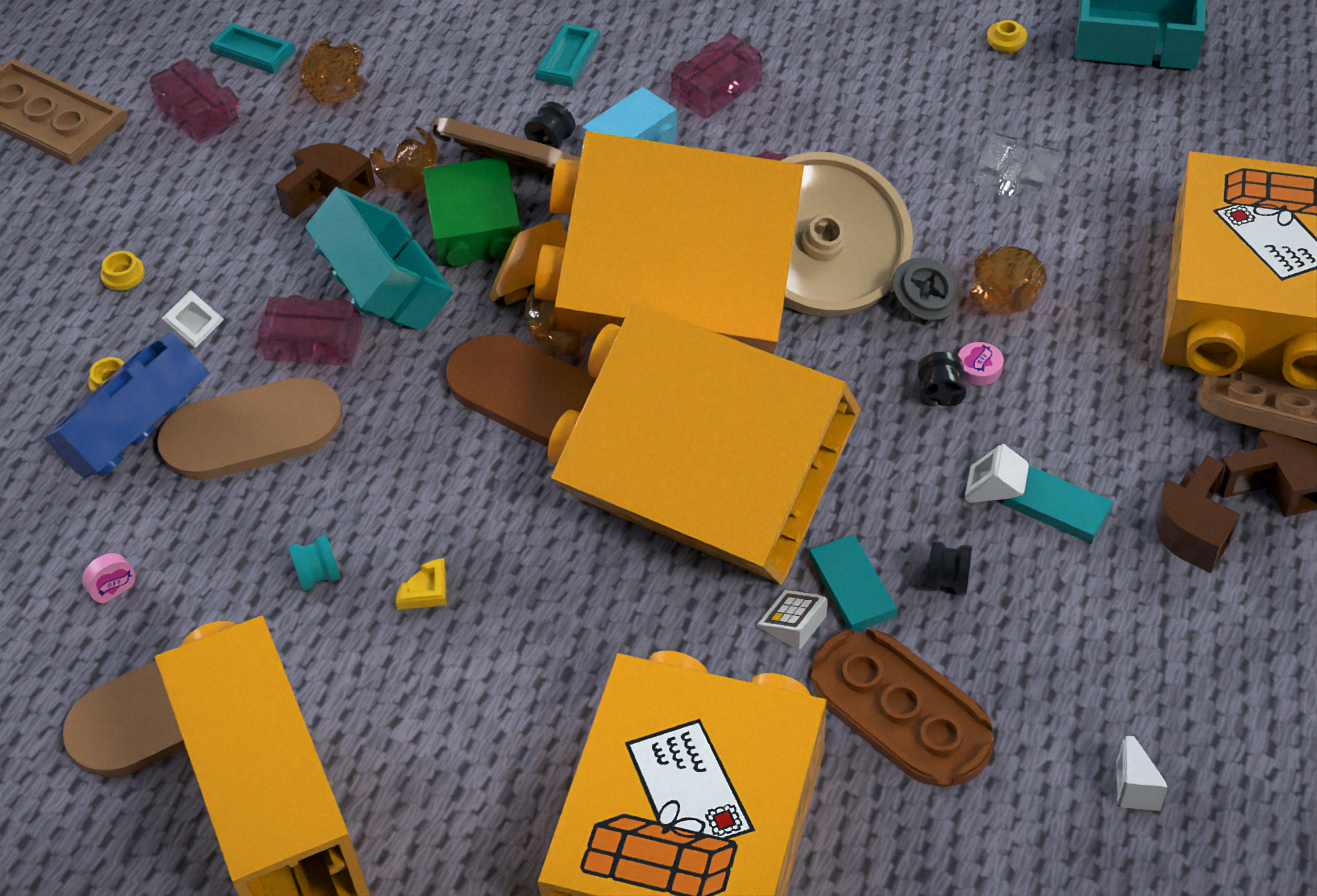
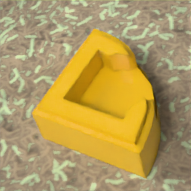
M444 558L420 566V571L415 573L407 582L400 585L396 596L397 610L447 605L446 564Z

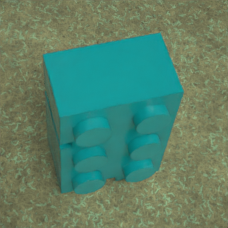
M1080 0L1074 59L1150 66L1153 60L1160 61V66L1197 70L1205 34L1206 0Z
M335 187L305 226L316 242L314 244L316 251L326 258L334 268L332 271L333 276L346 286L352 294V304L368 316H372L375 313L385 317L397 327L403 328L406 325L420 330L428 326L455 293L419 243L412 240L414 236L397 213Z

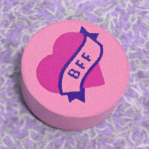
M973 342L965 345L959 351L958 356L964 364L962 379L974 385H987L995 382L1001 376L1004 358L1001 351L995 346L985 342Z
M108 553L94 559L87 566L82 576V584L95 601L106 603L131 588L135 582L136 575L133 567L122 555Z

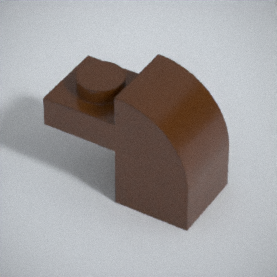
M337 143L315 144L293 154L296 169L275 185L282 212L293 219L322 196L328 198L335 187L362 198L376 186L370 158L348 146Z
M1263 431L1259 433L1254 450H1240L1222 458L1221 462L1225 463L1218 490L1223 498L1268 488L1284 517L1317 510V447L1310 441L1279 434L1274 431Z
M1206 456L1196 472L1191 469L1186 472L1180 485L1167 479L1156 514V530L1160 540L1170 552L1180 559L1212 573L1233 539L1240 513L1211 500L1218 489L1225 463Z

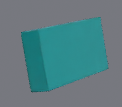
M230 23L209 44L210 52L271 74H275L296 52L294 43L234 23Z
M564 23L535 72L536 80L574 87L601 38L600 30Z
M1030 465L1024 493L1018 497L1003 499L1004 506L1090 544L1093 543L1105 523L1114 501Z
M855 534L809 550V558L849 630L854 629V632L897 617L895 603Z

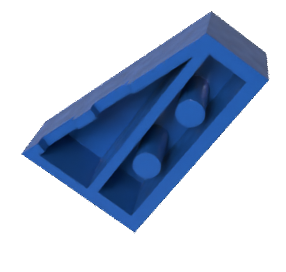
M172 331L139 349L46 435L44 439L78 475L87 478L99 473L103 477L124 459L120 453L131 443L136 446L149 436L155 429L153 424L164 414L167 416L185 401V395L206 378L210 372Z

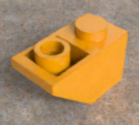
M560 217L519 232L512 239L489 293L492 302L504 298L506 305H511L531 296L528 287H535L537 265L542 245L565 248L567 234Z

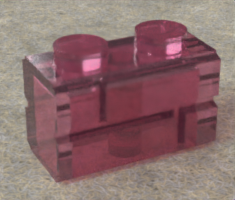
M728 33L716 42L708 43L699 54L687 62L681 61L671 72L672 98L706 120L762 81V55L760 51L749 44L744 45L743 40L731 33Z
M185 58L171 65L169 71L164 69L150 77L149 83L156 105L199 145L240 122L236 110L239 107V102L235 93L228 86L221 88L207 67L200 69L190 59Z
M291 295L287 298L269 297L265 308V316L262 317L258 329V339L264 359L267 361L352 366L362 333L363 323L360 311L352 302L342 298L315 300L306 299L299 295Z

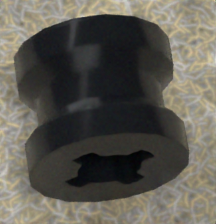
M546 102L538 110L537 116L532 117L526 123L524 133L527 140L559 149L563 139H567L574 132L576 123L573 115L567 108L556 102Z
M935 352L921 359L917 370L918 377L922 382L919 393L923 404L926 406H957L962 403L966 397V384L962 379L964 364L961 358L950 352Z
M932 541L926 590L937 591L941 587L952 588L956 594L966 595L972 546L961 545L954 549L946 548L942 542Z

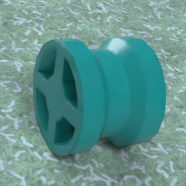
M326 534L316 536L313 543L305 546L298 543L288 546L303 592L312 590L317 582L323 580L331 583L341 580Z

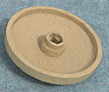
M807 152L781 160L783 162L805 165L783 305L812 316L833 317L856 313L884 299L891 291L893 285L892 276L902 263L910 259L913 246L911 219L904 201L897 190L884 176L872 167L842 154Z

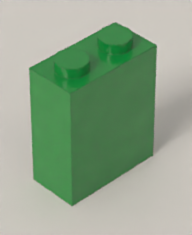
M506 156L423 169L439 267L447 265L460 267L467 265L471 261L489 258L504 259L512 239L521 232Z

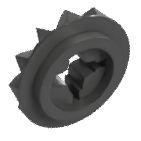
M929 258L909 259L902 263L892 276L893 285L890 293L896 295L898 299L897 308L904 307L910 312L911 320L919 317L925 319L928 325L936 320L945 321L954 313L960 303L961 291L956 277L946 266ZM929 281L930 296L922 300L919 296L920 288Z

